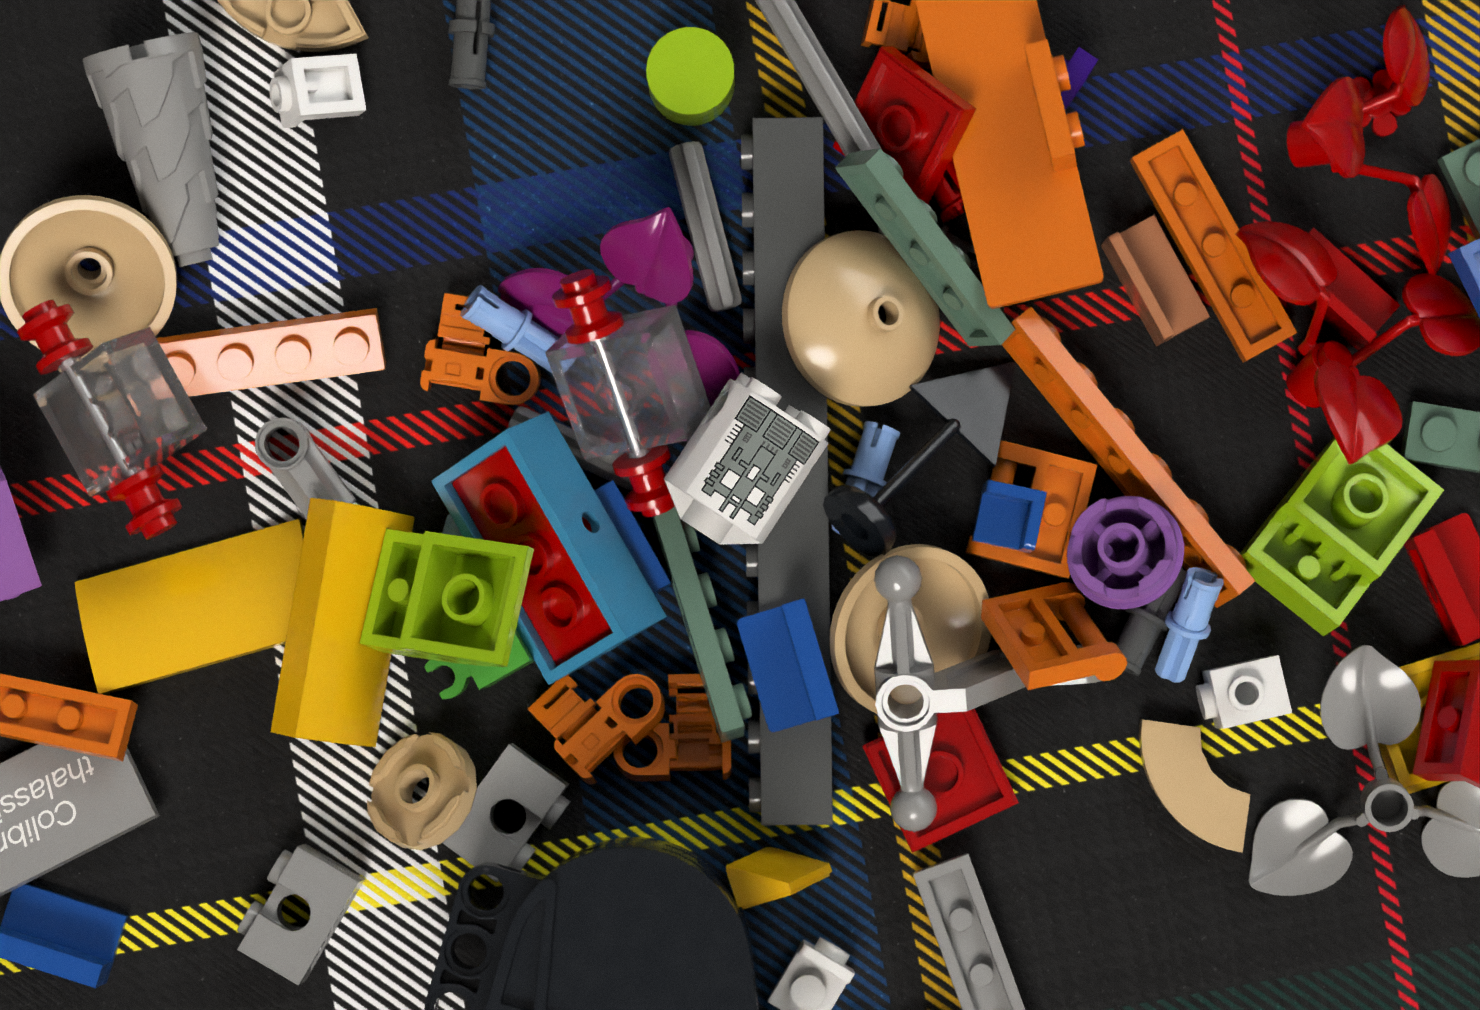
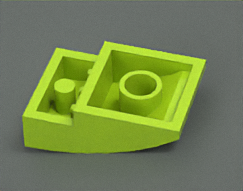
M1333 437L1268 516L1240 554L1245 560L1246 570L1255 579L1257 584L1324 637L1340 626L1369 585L1382 575L1444 489L1388 444L1368 453L1357 462L1348 464L1335 437Z
M386 529L360 644L383 653L478 666L508 667L534 549L524 545L430 531L419 534Z

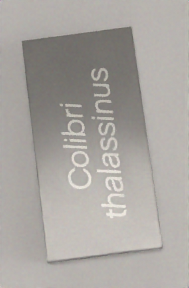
M38 744L0 763V897L160 816L128 747L123 762Z

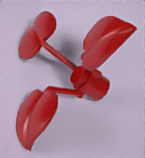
M1399 5L1390 14L1383 35L1384 60L1388 74L1393 81L1389 90L1362 102L1359 89L1352 78H1337L1319 96L1304 120L1294 121L1289 125L1287 149L1291 162L1297 168L1330 164L1331 171L1339 173L1343 178H1354L1360 174L1406 185L1411 192L1407 203L1410 229L1428 274L1436 275L1446 255L1451 233L1450 205L1442 183L1434 174L1424 175L1422 180H1420L1418 176L1363 164L1365 157L1363 126L1361 125L1363 114L1399 99L1401 95L1407 106H1418L1428 88L1430 63L1423 34L1405 5Z
M1265 221L1251 223L1241 227L1235 233L1245 244L1258 275L1275 295L1286 302L1303 306L1310 305L1316 300V308L1306 338L1298 346V351L1304 358L1288 373L1286 383L1290 393L1298 402L1307 407L1322 408L1326 421L1348 464H1353L1368 453L1388 444L1400 432L1403 423L1400 407L1392 393L1378 379L1366 375L1360 376L1359 370L1356 368L1359 363L1414 326H1419L1421 334L1430 348L1445 355L1464 356L1480 347V318L1470 299L1450 281L1441 276L1428 273L1417 274L1411 277L1403 287V301L1413 315L1403 318L1353 355L1343 344L1337 341L1317 344L1316 340L1330 302V295L1325 287L1330 286L1338 275L1336 266L1327 250L1311 234L1282 222Z

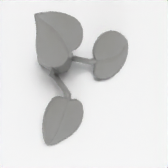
M1361 645L1355 648L1337 664L1326 682L1320 702L1321 722L1327 736L1334 745L1341 749L1351 750L1367 744L1375 779L1366 784L1361 792L1360 806L1362 811L1358 814L1337 817L1328 822L1327 815L1322 807L1311 800L1287 799L1270 807L1259 820L1253 836L1248 880L1250 886L1255 890L1279 896L1304 895L1323 890L1342 878L1353 858L1350 844L1341 834L1336 832L1337 830L1356 825L1364 827L1371 823L1380 831L1396 832L1407 826L1411 819L1416 820L1424 816L1431 818L1424 825L1421 832L1422 848L1430 863L1439 871L1450 876L1462 878L1480 876V788L1465 781H1449L1438 792L1436 808L1428 805L1414 806L1412 797L1403 785L1397 780L1388 777L1378 743L1393 745L1405 740L1419 722L1421 701L1418 690L1409 676L1370 645Z

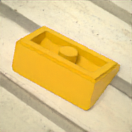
M765 847L726 865L727 876L738 908L742 907V909L790 896L830 876L829 873L832 872L830 863L774 847Z

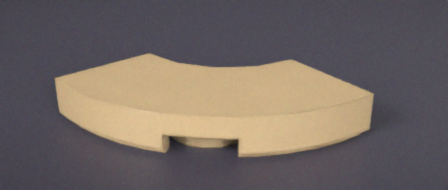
M217 0L229 16L245 30L270 44L282 48L306 52L331 51L357 44L369 38L348 0Z
M1140 719L1139 747L1142 764L1148 782L1162 805L1182 827L1200 839L1227 850L1243 853L1251 794L1229 787L1211 771L1202 752L1201 729L1199 727Z

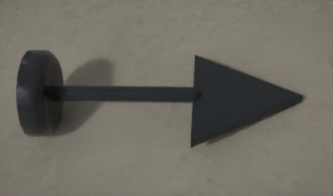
M1016 362L910 385L909 388L945 424L874 497L858 487L841 485L834 488L824 498L823 507L834 528L845 540L869 556L886 555L895 544L897 532L893 520L884 507L956 433L991 467L994 468L996 466Z

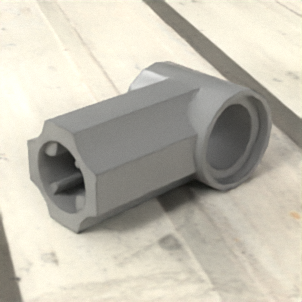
M274 418L265 422L258 430L255 438V451L259 459L270 468L306 519L310 498L336 500L352 504L357 501L315 444L309 430L301 422L289 418ZM287 427L297 434L299 449L292 459L280 461L272 455L269 449V441L271 435L276 430Z

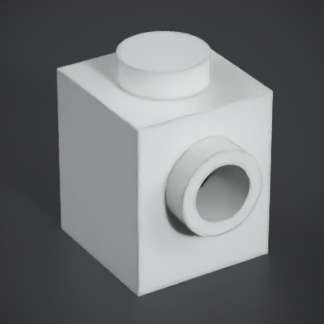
M1279 655L1261 657L1201 671L1204 684L1196 685L1198 703L1204 720L1213 718L1215 728L1225 729L1292 713Z

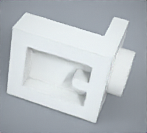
M357 54L291 58L274 72V78L270 82L271 105L275 112H280L283 128L296 127L304 120L359 116L366 111Z
M821 937L815 946L803 939L767 1002L780 1010H832L846 984H849L855 975L854 969L846 965L850 955Z

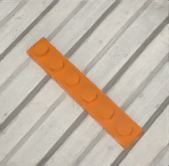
M1032 307L1013 320L1011 324L1016 330L1003 342L1002 346L1125 496H1137L1154 501L1173 516L1180 527L1184 540L1183 568L1186 571L1192 567L1208 569L1218 575L1217 578H1222L1224 581L1214 606L1216 608L1240 595L1253 584L1255 579L1246 570L1247 566L1242 555L1234 547L1223 542L1210 526L1208 515L1202 506L1196 501L1189 499L1172 479L1171 470L1166 462L1147 449L1135 434V428L1130 418L1123 411L1112 406L1098 389L1097 380L1089 368L1082 363L1076 362L1063 346L1060 335L1054 325L1047 319L1040 317Z

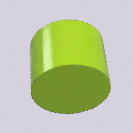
M684 27L673 30L659 39L649 54L646 66L649 93L655 107L667 119L681 125H702L717 118L729 105L735 86L733 58L726 44L712 32L697 27Z

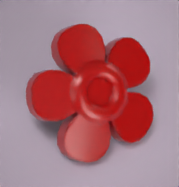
M1387 70L1377 71L1372 77L1371 84L1363 77L1353 79L1359 89L1362 102L1387 92L1393 82ZM1401 95L1399 99L1364 113L1361 125L1365 128L1371 121V128L1375 135L1379 137L1389 136L1397 128V120L1394 116L1401 117L1406 115L1411 110V107L1407 106Z

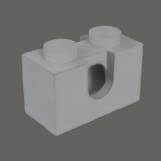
M508 744L477 787L470 813L460 828L442 843L474 867L486 862H492L522 870L536 850L527 843L540 824L550 830L571 802L562 796L569 783L515 744ZM503 799L515 800L525 809L526 821L517 832H505L495 821V808ZM485 874L496 883L499 881L496 877Z
M307 844L297 846L294 853L286 849L281 853L267 877L268 881L276 885L265 905L256 900L252 903L237 929L239 933L245 936L237 949L238 951L298 986L308 979L365 881V878ZM297 894L309 904L311 914L305 926H295L284 920L282 904L289 895Z

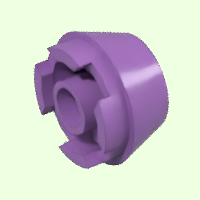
M1122 496L1109 500L1104 498L1093 503L1075 522L1067 548L1069 572L1078 589L1093 602L1113 609L1137 608L1158 599L1176 580L1184 559V540L1176 520L1161 505L1137 496Z

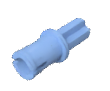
M482 285L474 289L464 304L466 307L461 310L460 316L479 326L501 341L502 349L508 352L514 348L552 374L560 373L572 356L573 352L568 343L532 321L533 313L527 309L522 312L499 299L498 296L488 291Z
M865 421L864 430L851 469H844L842 476L847 479L845 485L858 487L874 497L887 483L883 479L900 432L886 425L879 429L877 428L878 423ZM832 525V530L840 534Z
M1192 567L1187 570L1174 610L1169 611L1165 617V624L1169 631L1155 667V672L1159 677L1174 683H1180L1185 680L1199 640L1206 639L1210 635L1211 626L1208 624L1210 615L1224 584L1223 579L1217 578L1218 575L1216 573L1199 567Z

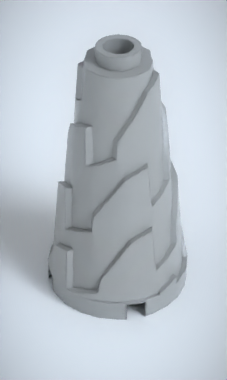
M190 32L144 41V44L131 47L128 44L83 58L82 61L98 106L103 109L117 154L122 161L126 162L142 212L149 216L150 221L166 239L173 257L176 256L179 267L212 260L210 248L219 246V232L216 220L217 208L215 199L218 196V188L209 140L212 139L213 131L204 86L207 79L199 33Z

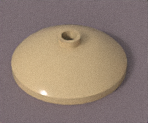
M75 195L55 199L37 207L14 227L0 255V300L4 311L17 331L26 324L22 315L38 304L54 300L57 306L71 305L75 312L67 323L75 338H89L93 345V348L87 354L74 362H109L138 351L143 347L146 339L154 338L161 331L174 306L177 271L174 257L166 239L157 227L143 214L122 202L110 198ZM92 258L98 261L101 267L96 271H87L82 268L80 262L83 259ZM29 341L31 344L39 348L36 341Z
M855 230L835 234L819 241L799 259L792 270L785 288L782 303V326L791 358L797 369L811 386L827 398L838 403L855 407H869L886 404L904 396L911 390L909 388L910 385L918 384L924 377L937 349L940 332V313L937 303L885 235L871 231ZM880 306L884 308L886 314L885 324L879 318L878 311Z
M912 544L891 549L886 555L880 554L854 575L842 592L836 605L829 637L830 655L834 671L845 691L857 703L876 714L874 665L888 602L877 591L874 576L879 564L885 559L896 555L908 557L920 568L922 575L921 587L911 599L934 663V673L981 654H986L988 651L991 633L981 619L982 600L989 599L986 588L979 575L966 561L942 548L924 544ZM906 684L897 686L890 693L896 702L906 705L915 703L922 696L916 687Z

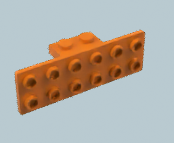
M915 0L933 77L976 108L952 158L988 307L997 309L1101 283L1104 275L1074 150L1075 148L1085 146L1082 128L1077 111L1065 113L1061 92L1071 90L1069 75L1064 56L1052 57L1037 0Z

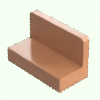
M1154 215L1121 233L1115 232L1108 236L1101 244L1104 253L1156 347L1210 317Z

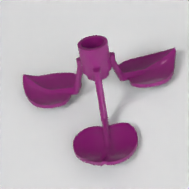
M670 207L659 210L649 216L621 222L613 226L606 232L600 244L603 261L615 277L610 281L612 285L611 290L603 296L604 301L626 283L635 285V290L638 293L666 303L661 327V336L665 342L655 343L647 351L646 357L649 368L657 381L676 397L696 405L712 407L728 380L732 379L735 381L740 372L729 350L716 338L694 330L682 331L677 335L674 332L673 323L677 302L685 299L693 286L694 277L691 261L694 257V250L692 245L683 236ZM530 268L505 277L498 287L502 301L521 312L527 309L533 313L532 321L568 343L565 331L574 323L569 309L556 308L552 299V295L561 288L560 280L568 275L547 268Z

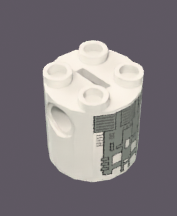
M740 373L735 381L732 379L728 380L664 478L680 519L718 544H763L828 445V442L824 439L831 430L802 410L798 411L788 405L785 411H782L776 407L782 398L781 395L757 379L749 378L743 373Z

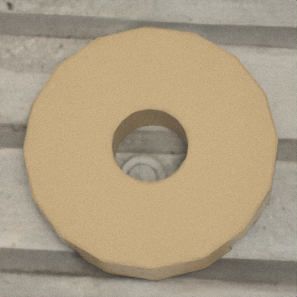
M429 732L432 735L426 734L423 736L413 734L402 738L384 753L371 775L369 786L373 787L371 795L372 802L367 800L368 815L377 832L402 848L423 850L441 844L460 828L473 805L477 790L475 766L464 748L440 733ZM428 777L429 788L426 795L420 801L413 803L412 794L415 786L422 779Z

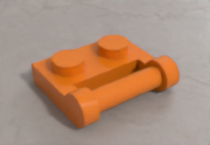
M1001 440L996 466L992 469L990 480L1013 485L1017 466L1023 465L1034 468L1030 488L1047 492L1035 551L1025 553L973 542L972 536H969L965 553L1068 579L1070 576L1067 564L1069 539L1075 522L1087 509L1097 464Z
M1063 582L982 600L981 619L1027 690L1052 686L1094 675L1098 680L1110 681L1116 679L1126 669L1127 658L1115 643L1107 642L1085 610V599L1073 583ZM1058 619L1067 623L1082 645V648L1077 649Z

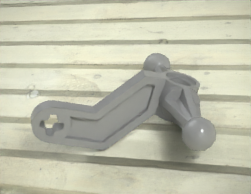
M896 555L881 562L874 576L877 591L888 602L874 665L875 705L878 726L900 783V790L896 792L891 800L890 812L893 820L901 828L916 832L927 828L933 822L937 813V804L934 796L924 788L925 776L938 722L937 713L967 712L1025 688V685L1001 649L991 650L934 673V663L911 599L921 587L922 575L920 568L908 557ZM1075 645L1077 649L1082 648V645ZM1094 675L1052 686L1097 683L1101 680H1098ZM906 684L916 687L922 696L915 703L906 705L896 702L890 693L897 686Z

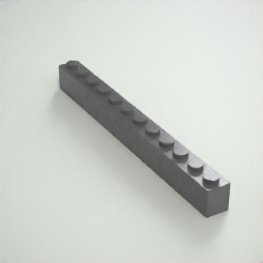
M823 117L753 118V134L741 135V170H753V192H742V228L754 227V250H742L743 285H754L755 308L743 309L744 344L755 343L756 367H744V375L757 379L781 395L782 398L776 407L782 411H785L788 405L798 411L802 410L827 426V397L811 386L797 369L787 348L782 326L783 297L792 270L805 252L819 241L825 239ZM826 446L763 544H746V577H758V600L747 601V616L805 598L831 684L829 520L823 507L824 498L828 495V447ZM748 663V695H756L758 693ZM760 703V718H748L749 753H760L761 777H749V813L761 812V825H833L831 716L781 731L771 732L768 729Z

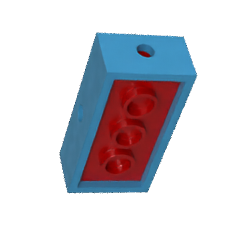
M549 411L506 429L431 480L463 537L524 545L534 549L516 630L548 685L584 667L667 617Z

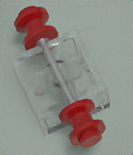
M592 269L572 273L560 280L561 288L552 295V299L556 308L569 309L574 323L566 329L565 333L545 354L583 459L626 452L614 460L612 467L616 476L629 477L633 490L624 499L627 509L634 512L641 511L644 517L663 514L675 506L664 481L666 474L662 466L671 457L668 444L688 441L711 408L676 305L626 315H622L619 311H608L603 296L612 288L609 277L605 275L595 276Z
M54 300L38 304L22 315L26 324L18 329L17 334L21 341H36L43 356L36 364L40 375L59 370L60 375L33 394L88 495L93 497L107 491L106 494L111 502L125 501L133 516L125 526L129 535L142 532L145 539L148 540L169 530L178 523L173 514L179 511L182 505L178 498L164 499L156 483L164 472L158 464L204 433L207 428L153 331L148 327L101 343L89 352L93 348L90 339L75 338L67 324L75 314L70 304L57 306Z

